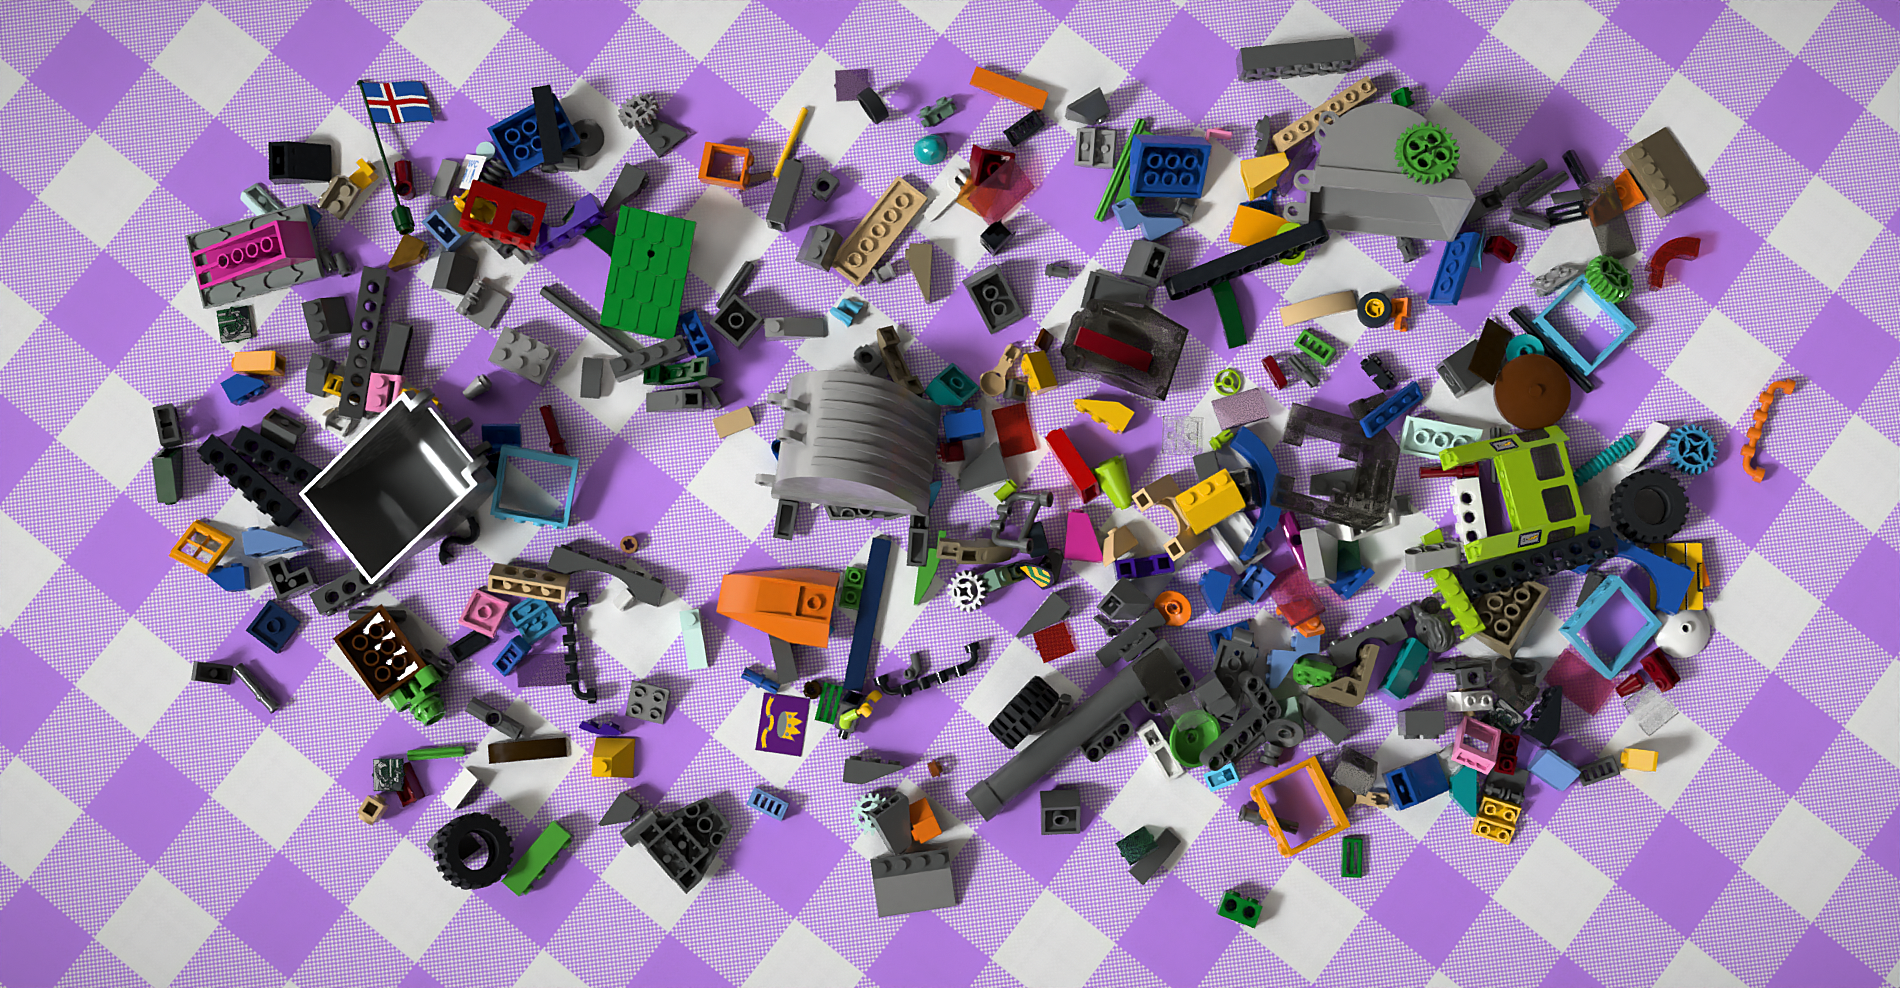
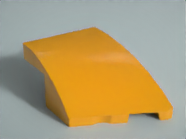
M1238 205L1229 243L1248 247L1276 236L1279 228L1290 222L1282 217L1261 210Z

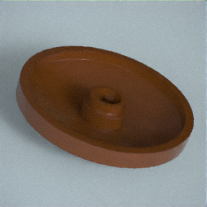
M1526 354L1512 359L1501 368L1494 382L1493 397L1497 410L1508 423L1523 430H1540L1555 424L1565 414L1571 399V386L1567 374L1553 359L1539 354Z

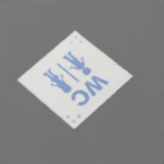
M466 154L454 187L470 189L472 180H478L486 157Z

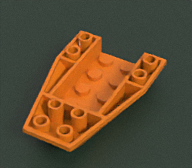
M792 568L724 574L716 612L786 642L827 649L840 573L808 568Z

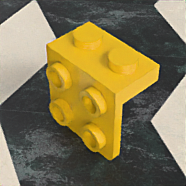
M469 189L460 198L456 195L453 197L454 205L461 213L463 212ZM477 197L475 198L470 217L490 224L494 219L497 207L488 200Z

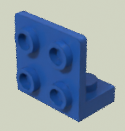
M1343 548L1337 554L1336 583L1328 584V586L1343 601H1346L1375 572L1371 568L1366 569L1346 548Z

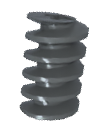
M495 158L496 161L490 160L489 162L492 167H485L487 173H480L483 179L478 178V181L496 186V184L503 185L500 179L507 180L505 172H511L507 165Z

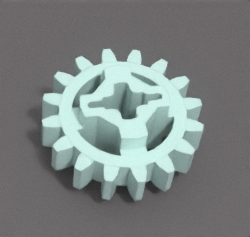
M869 793L868 798L861 795V802L857 799L855 800L857 807H851L855 813L851 814L850 817H855L852 824L859 825L857 831L862 828L864 829V835L870 831L871 835L874 836L876 828L871 827L872 821L868 819L869 815L863 811H870L876 808L878 804L886 801V798L880 800L879 794L873 798L872 794ZM872 801L871 806L867 808L861 807L865 802ZM858 814L863 815L865 819L864 825L860 822Z

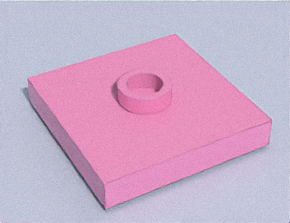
M475 588L458 623L494 638L511 603Z

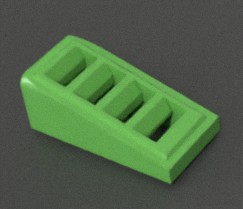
M1305 329L1294 343V346L1324 367L1329 365L1337 353L1334 347ZM1309 337V341L1303 346L1302 343ZM1313 342H1316L1314 347L1311 350H1309L1311 344ZM1320 346L1323 347L1318 355L1315 354ZM1326 351H1328V354L1323 359L1322 356Z

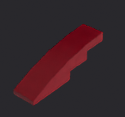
M1079 327L1073 345L1099 356L1109 358L1146 373L1153 354L1084 327Z

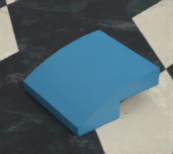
M527 598L507 611L513 624L530 646L562 625L546 600Z

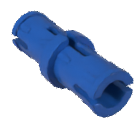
M747 667L744 669L741 679L755 684L757 688L761 687L776 695L780 683L766 678V675L763 673L760 675Z

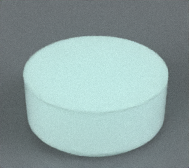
M482 142L477 146L476 154L477 156H485V162H488L496 156V149L490 142Z

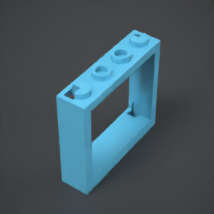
M1582 273L1531 322L1586 376L1637 327L1631 321L1632 318L1625 316L1621 312L1618 304L1607 303L1605 299H1600L1598 294L1595 295V291L1590 289L1591 286L1586 283L1588 279ZM1578 285L1623 330L1590 364L1544 319Z
M503 444L501 446L496 476L497 485L494 489L490 515H495V518H500V520H506L507 517L513 518L514 522L517 523L530 521L535 526L544 527L547 524L553 525V529L564 530V528L569 526L580 458ZM508 455L572 467L564 518L499 507Z
M1609 574L1560 627L1559 631L1601 677L1612 680L1620 673L1625 664H1628L1633 659L1636 652L1645 646L1647 640L1658 632V628L1662 623L1619 576ZM1619 589L1647 622L1606 666L1581 640L1577 633Z

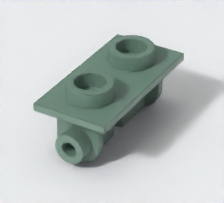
M944 96L936 101L937 104L934 106L922 108L920 114L916 115L920 119L923 118L921 121L922 126L929 128L940 120L937 116L939 113L942 119L955 113L954 111L957 109L955 104H950L953 98H946Z

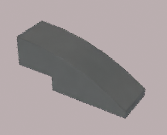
M779 499L773 538L792 541L799 501Z
M931 506L928 509V517L910 515L906 566L926 567Z
M768 634L780 685L798 681L799 676L791 643Z
M1304 692L1298 697L1302 718L1319 733H1322L1335 746L1339 745L1350 730Z
M1167 828L1154 841L1156 845L1153 844V846L1156 847H1151V844L1148 847L1149 851L1144 852L1128 870L1142 885L1150 879L1181 842Z

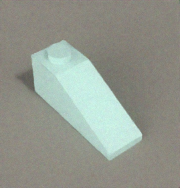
M701 610L679 611L688 669L708 668Z

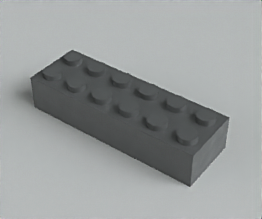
M1354 37L1240 48L1236 58L1238 81L1244 80L1245 83L1255 81V79L1269 81L1274 79V77L1289 79L1295 75L1308 77L1311 74L1317 73L1320 76L1328 75L1329 72H1337V74L1347 73L1356 61Z

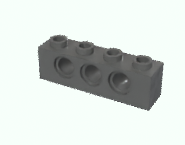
M356 568L309 595L319 614L329 617L337 613L338 608L342 606L348 607L355 603L354 599L370 595L372 593L371 590L374 588H382L388 585L389 580L393 579L390 573L371 585L366 583L365 576ZM351 583L356 585V590L353 593H350L348 590ZM337 592L339 599L333 603L331 596Z

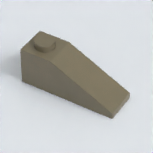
M910 243L909 249L905 250V260H909L910 270L925 303L930 304L932 244Z

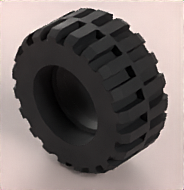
M1645 469L1622 479L1621 483L1617 484L1614 488L1616 492L1611 494L1610 498L1613 504L1609 505V510L1614 513L1611 516L1612 522L1616 521L1618 524L1616 526L1617 530L1623 531V536L1627 539L1633 538V542H1643L1644 544L1657 543L1669 539L1682 529L1681 525H1684L1687 521L1685 515L1689 514L1690 508L1686 507V503L1689 502V497H1685L1683 493L1686 490L1684 486L1680 487L1678 485L1680 481L1676 477L1672 479L1670 478V473H1661L1659 469ZM1643 489L1653 490L1661 497L1664 503V515L1661 521L1656 524L1645 523L1635 512V496Z
M1034 676L988 726L989 731L1008 749L1013 750L1060 699L1059 694L1040 676Z
M474 812L454 818L450 823L442 827L443 831L438 833L436 837L438 843H435L433 850H437V855L433 857L434 861H438L439 866L436 868L438 872L444 873L442 878L445 881L450 880L451 885L454 887H461L464 890H475L498 882L501 876L507 873L509 870L507 865H510L513 860L510 857V854L514 853V847H510V842L513 840L511 836L506 834L508 831L507 827L499 825L501 823L499 819H492V816L487 813ZM468 833L480 835L488 846L487 862L478 870H472L465 866L459 856L460 840Z

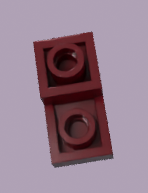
M1501 732L1494 772L1514 776L1518 758L1516 753L1520 740L1519 735Z

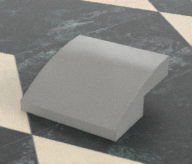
M1077 128L1074 165L1087 168L1114 169L1117 132L1115 130H1096V128Z

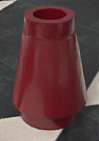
M1637 672L1634 675L1630 674L1615 690L1622 698L1643 690L1646 684Z

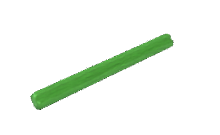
M1137 118L1094 215V219L1103 222L1128 166L1133 134H1142L1146 121L1141 118Z

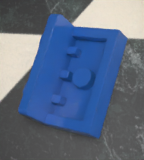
M482 424V443L489 441L493 446L492 450L487 454L500 452L503 444L522 447L521 424Z
M1260 561L1255 565L1252 563L1245 571L1246 577L1244 579L1240 578L1234 585L1236 589L1233 594L1235 596L1239 594L1253 606L1278 576Z

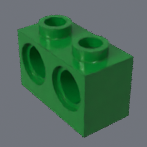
M1229 890V893L1223 892L1216 914L1255 929L1263 907L1258 905L1259 901L1248 897L1247 900L1240 898L1241 894L1233 890ZM1229 899L1235 901V907L1232 910L1226 908V902ZM1248 906H1251L1254 910L1253 915L1250 917H1246L1244 914V910Z

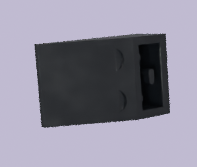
M291 141L268 142L269 180L275 185L329 183L332 179L331 145Z
M1561 685L1547 687L1543 691L1541 702L1532 708V716L1529 721L1525 720L1520 728L1522 730L1520 736L1539 748L1550 747L1560 730L1563 690Z

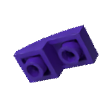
M590 719L588 722L582 721L579 728L600 735L616 736L621 735L623 732L619 730V725L611 721L608 724L603 722L601 728H598V723Z

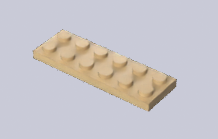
M897 176L839 248L831 267L855 286L859 287L927 202L928 198L900 176Z

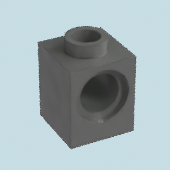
M824 169L811 186L812 196L819 201L824 200L827 202L840 186L839 179ZM822 184L830 186L826 191H821L819 187Z
M867 344L864 347H858L854 352V361L868 375H872L883 364V359ZM864 355H871L873 358L871 362L864 363L862 361Z
M1483 667L1454 670L1457 689L1485 686L1487 675ZM1470 673H1473L1475 676L1473 683L1469 681Z

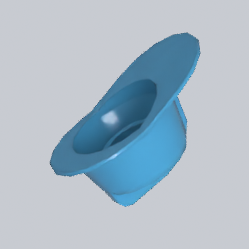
M1484 228L1482 238L1478 240L1470 267L1480 268L1481 273L1486 228Z

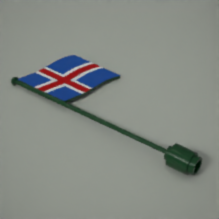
M358 80L357 85L360 87L397 205L391 212L399 234L407 235L414 231L415 223L410 208L400 205L375 123H434V119L421 82L402 81L379 84L364 83L363 80Z

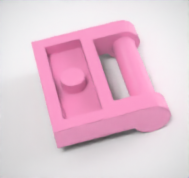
M371 372L365 410L382 413L388 405L391 382H395L393 402L401 394L406 377Z

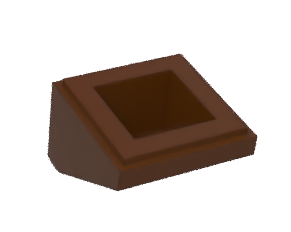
M1041 329L1034 343V349L1044 350L1047 353L1054 339L1053 335L1046 329Z

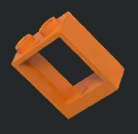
M705 141L698 179L701 183L745 190L746 184L749 185L751 174L749 170L750 166L754 164V155L749 148ZM715 152L745 157L740 182L710 177Z

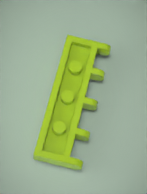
M1450 567L1437 568L1423 575L1425 580L1432 577L1437 587L1431 590L1433 594L1441 592L1446 603L1441 608L1443 610L1450 608L1456 619L1451 621L1452 626L1460 624L1464 631V634L1459 637L1461 641L1485 630L1486 627Z

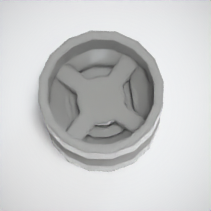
M518 247L512 253L526 265L529 262V258L535 256L538 251L535 248L531 251L522 250Z
M1454 742L1447 745L1438 754L1442 759H1447V765L1450 769H1454L1460 764L1451 760Z

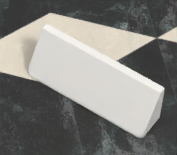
M1653 422L1635 442L1636 448L1631 449L1629 453L1627 452V455L1620 459L1618 465L1627 473L1634 471L1666 435L1670 427Z

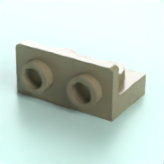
M336 175L330 180L327 191L320 196V202L317 207L326 209L339 220H343L362 188L345 175Z

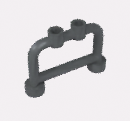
M1043 491L1041 495L1023 492L1015 493L1006 500L1005 505L999 504L997 506V515L1000 516L998 520L992 519L990 522V530L993 531L991 535L992 541L998 546L1020 549L1021 553L1030 554L1034 543L1027 536L1040 507L1052 506L1054 500L1053 493ZM1018 500L1034 501L1018 540L999 538L1000 533L1005 530L1007 517L1012 514L1014 502Z

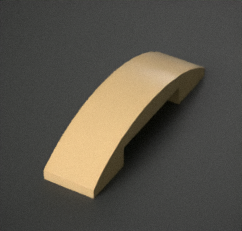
M1346 291L1295 303L1280 308L1279 311L1283 326L1288 327L1315 318L1357 310L1353 291Z

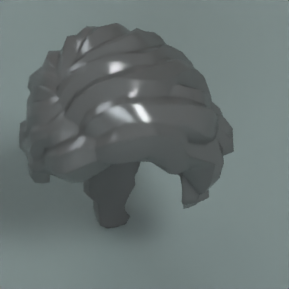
M1411 602L1410 608L1417 621L1415 631L1418 641L1431 652L1442 653L1448 651L1457 639L1453 630L1454 626L1448 622L1447 618L1441 617L1438 614H1429L1420 606H1416L1415 602Z

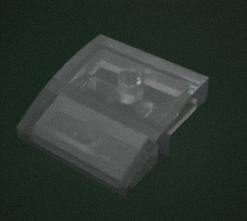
M1163 416L1162 454L1192 456L1202 454L1204 418Z
M1653 680L1648 682L1643 687V690L1636 692L1622 703L1648 736H1651L1679 713L1670 698L1666 697L1657 688Z

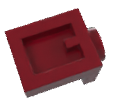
M1490 236L1485 243L1483 252L1485 254H1493L1504 263H1510L1518 247L1503 236Z
M962 441L941 442L940 447L936 448L937 457L942 459V464L965 461Z

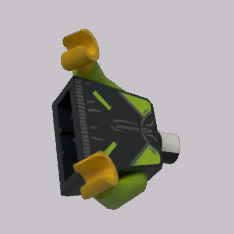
M851 690L847 692L841 701L835 728L840 729L839 738L848 740L850 734L854 733L858 727L861 715L863 714L867 718L872 713L873 708L869 705V700L871 699L876 703L882 697L878 690L872 691L868 696Z

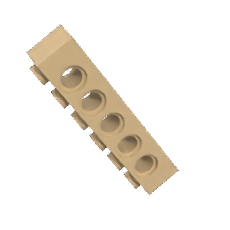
M1367 75L1273 135L1270 142L1278 153L1285 152L1286 154L1314 136L1316 127L1319 125L1320 115L1323 112L1333 111L1341 117L1373 98L1378 90ZM1329 117L1323 119L1324 123L1330 125L1334 123L1333 119Z

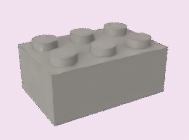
M504 326L488 361L493 365L544 387L560 353L553 347Z

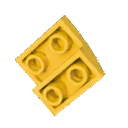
M1483 793L1479 804V813H1476L1471 834L1509 845L1515 831V823L1522 809L1521 805Z

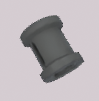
M1180 198L1173 214L1178 213L1190 221L1197 205H1189Z
M1412 495L1394 496V499L1397 501L1396 516L1413 515L1410 507Z

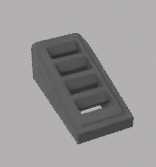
M1613 755L1576 768L1581 771L1579 778L1583 787L1620 775ZM1607 762L1610 763L1613 771H1608V768L1606 766ZM1602 764L1605 774L1601 775L1598 765ZM1592 767L1595 768L1598 777L1594 778L1591 771ZM1587 769L1590 780H1586L1583 770Z

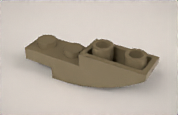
M939 537L936 557L956 560L957 564H992L1011 560L1013 548L998 546L992 539L976 537L975 541Z

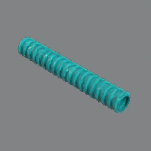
M1625 434L1623 438L1621 437L1618 441H1615L1614 445L1611 444L1609 448H1605L1599 455H1595V458H1591L1590 462L1587 461L1585 465L1577 468L1573 476L1578 488L1587 483L1588 479L1591 480L1593 476H1597L1598 472L1601 473L1603 469L1605 470L1608 466H1611L1612 462H1617V459H1621L1622 456L1627 455V452H1631V449H1635L1636 443L1630 435ZM1559 486L1552 487V489L1548 488L1547 492L1544 491L1542 493L1546 510L1550 509V506L1553 507L1555 503H1558L1559 499L1563 500Z

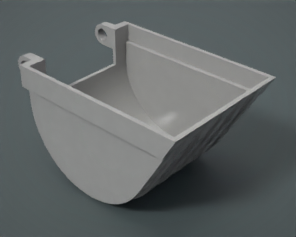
M1390 103L1363 105L1350 110L1341 117L1333 111H1325L1320 115L1319 125L1316 127L1314 136L1321 145V149L1314 169L1298 171L1293 180L1294 186L1298 190L1306 191L1305 203H1288L1283 210L1285 220L1299 223L1302 226L1321 219L1326 229L1331 231L1454 241L1476 200L1457 166L1454 167L1455 170L1452 174L1449 173L1447 179L1442 177L1440 183L1435 179L1431 185L1429 180H1426L1423 185L1422 179L1415 183L1414 176L1408 179V172L1402 174L1403 166L1397 167L1400 160L1394 159L1395 155L1398 154L1394 150L1401 133H1405L1407 127L1412 130L1413 124H1416L1418 128L1421 122L1428 126V120L1411 109ZM1329 117L1333 119L1334 123L1331 125L1324 123L1323 119ZM1321 130H1323L1326 134L1325 137H1322L1319 134ZM1428 139L1430 143H1436L1433 139ZM1410 146L1412 150H1418L1417 147ZM1436 156L1437 159H1439V160H1444L1443 157H1441V156ZM1418 163L1420 167H1426L1424 163ZM1301 176L1307 177L1309 183L1301 184L1298 178ZM1291 208L1296 209L1298 214L1291 216L1288 210Z
M835 370L799 373L789 380L785 394H768L767 403L781 406L780 408L785 411L783 428L777 430L776 439L781 441L776 475L756 474L755 483L761 486L772 487L771 496L773 499L928 517L931 494L930 484H932L941 415L940 405H937L932 400L922 399L892 381L867 374Z

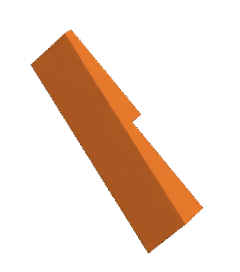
M978 66L975 67L969 83L1001 99L1007 98L1038 113L1043 109L1049 93Z

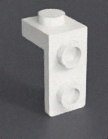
M1491 690L1446 692L1448 712L1493 709Z

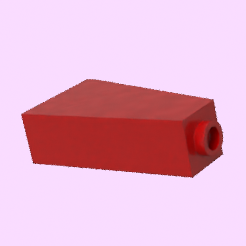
M1059 428L1058 430L1050 431L1045 437L1047 446L1085 505L1101 495L1098 481L1063 429Z

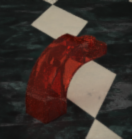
M1678 237L1656 249L1649 257L1644 270L1652 272L1649 274L1647 281L1650 285L1649 291L1657 292L1662 288L1665 267L1669 260L1683 259L1693 261L1696 259L1701 239Z

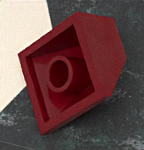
M973 144L969 161L973 185L1008 190L1016 153L990 146Z

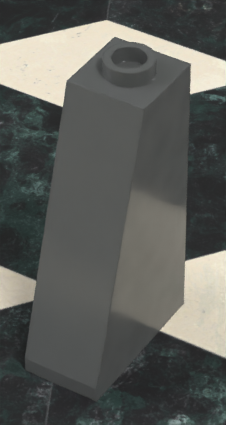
M791 158L784 161L766 216L768 228L787 232L805 169L804 164L798 159Z

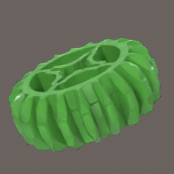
M1599 255L1592 259L1584 270L1586 273L1585 278L1588 279L1586 283L1591 286L1590 289L1594 290L1595 295L1598 294L1600 299H1605L1607 303H1620L1632 293L1634 288L1632 285L1634 281L1631 279L1632 275L1627 272L1628 269H1625L1623 264L1619 263L1618 259L1614 260L1612 256Z

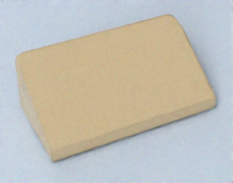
M748 406L712 419L720 439L755 426Z

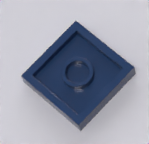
M269 599L246 631L278 654L302 622Z

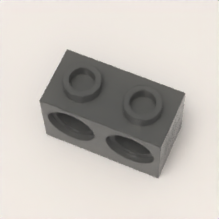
M172 403L152 407L160 444L164 448L183 445L184 441L177 408Z

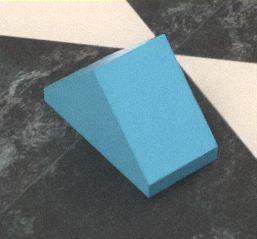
M1233 762L1227 763L1218 771L1211 770L1203 774L1211 792L1241 781Z

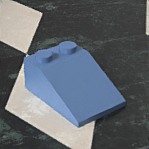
M258 526L250 527L248 531L242 532L245 555L253 558L313 549L311 544L267 531L264 528L260 529Z

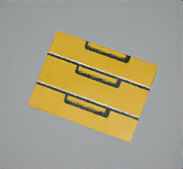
M1702 543L1649 544V549L1653 550L1655 555L1659 557L1662 555L1667 556L1673 560V563L1677 565L1685 564L1691 567V571L1695 572L1679 610H1703ZM1650 576V609L1657 610L1655 609L1657 601L1656 587Z

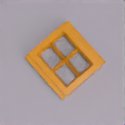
M196 519L172 548L169 557L207 576L226 554L235 539Z

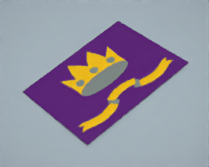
M764 693L755 750L801 757L810 699Z

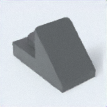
M707 376L697 381L715 411L722 406L719 403L722 401L717 391H712L724 384V380Z
M194 661L191 680L230 685L233 666Z

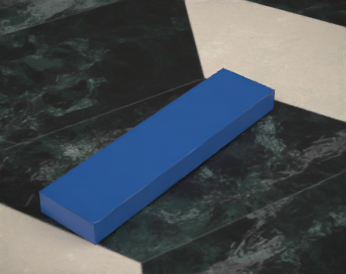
M1417 381L1409 383L1359 421L1367 438L1373 437L1424 398Z

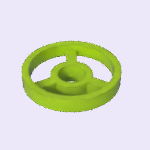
M1230 369L1220 371L1214 379L1216 391L1223 396L1234 395L1241 385L1239 375ZM1229 372L1222 382L1216 383L1219 374ZM1232 373L1236 375L1238 379L1237 389L1233 385L1234 380L1231 377ZM1229 379L1231 385H1226L1224 380ZM1222 385L1225 388H1231L1234 392L1229 394L1223 393L1217 386Z

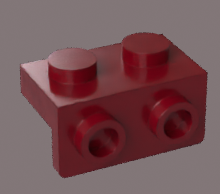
M1659 648L1652 650L1639 661L1662 693L1673 689L1675 684L1681 680Z

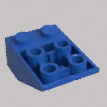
M1436 753L1382 773L1396 811L1407 809L1450 790Z

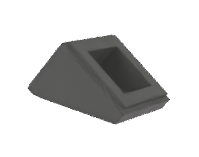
M1015 379L1006 380V390L1003 393V398L1026 402L1028 383Z

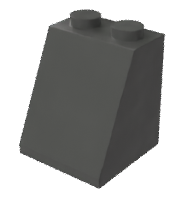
M1476 339L1434 367L1456 398L1483 380L1468 370L1478 343Z

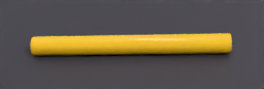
M804 107L800 110L773 173V176L778 179L784 161L789 158L809 111Z

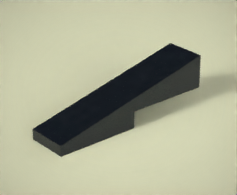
M551 85L532 87L544 164L548 166L564 163Z

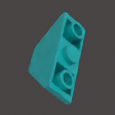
M1462 764L1449 777V797L1468 817H1476V813H1479V802H1476V796L1480 790L1477 774L1480 771Z

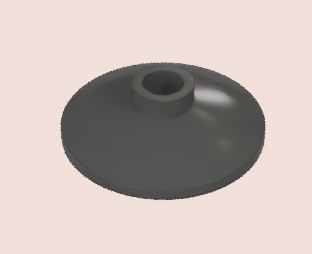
M579 120L575 122L572 126L581 143L570 148V150L582 157H589L599 152L604 144L602 128L592 120ZM585 133L588 135V137L586 139H582V134Z
M1290 719L1273 720L1267 724L1264 732L1268 742L1283 748L1298 745L1304 737L1302 726Z

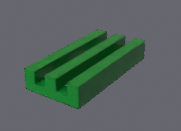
M824 682L815 720L834 725L843 687ZM827 687L831 688L824 716L821 718L820 714ZM836 689L838 690L831 720H828L832 697Z
M1342 838L1341 877L1362 878L1363 839ZM1347 842H1350L1349 873H1346ZM1354 842H1357V874H1353Z

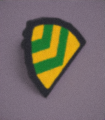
M1044 556L1038 565L1029 562L1015 565L1042 590L1050 588L1054 583V576L1051 570L1052 564L1049 563L1051 560L1047 556Z

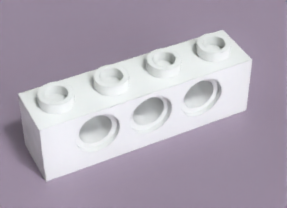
M1479 477L1455 480L1450 485V494L1452 497L1454 496L1455 503L1452 506L1453 514L1457 516L1455 530L1460 537L1459 543L1462 557H1466L1463 545L1472 542L1467 537L1468 532L1475 534V541L1487 538ZM1463 494L1469 496L1470 502L1468 504L1462 501ZM1466 513L1472 515L1473 520L1471 523L1465 520Z

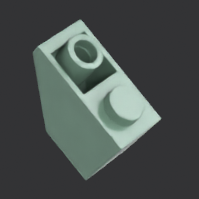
M1019 562L1004 565L982 574L980 580H986L987 582L984 584V587L989 588V590L985 591V594L1024 580L1023 572L1015 566Z

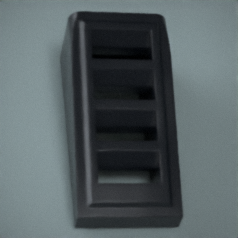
M1033 110L1003 131L1012 146L1016 147L1046 127L1037 112ZM1031 118L1037 123L1036 127L1030 121ZM1027 122L1032 130L1028 131L1024 123ZM1019 126L1022 128L1025 135H1021V133L1017 129ZM1014 130V132L1019 138L1018 140H1015V138L1011 134V131Z

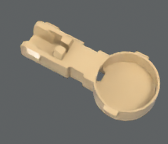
M1012 343L1004 349L1005 352L1000 358L997 367L995 366L993 370L982 373L979 377L980 389L986 396L996 397L1006 390L1005 376L1007 371L1012 367L1016 359L1019 358L1022 351L1020 348L1018 349L1013 346Z
M1349 781L1338 783L1332 788L1342 810L1360 803L1376 806L1380 809L1389 808L1390 794L1386 792L1365 793L1356 790Z

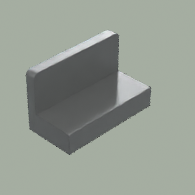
M273 408L263 418L260 435L293 452L296 448L297 439L306 432L307 426Z

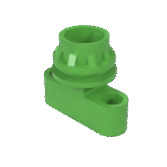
M432 664L415 674L417 679L415 681L411 680L408 683V687L405 689L398 688L389 696L390 701L399 713L411 707L409 709L410 713L414 714L415 719L421 721L425 727L435 724L447 713L444 709V701L440 698V693L437 691L431 692V689L442 681V678Z

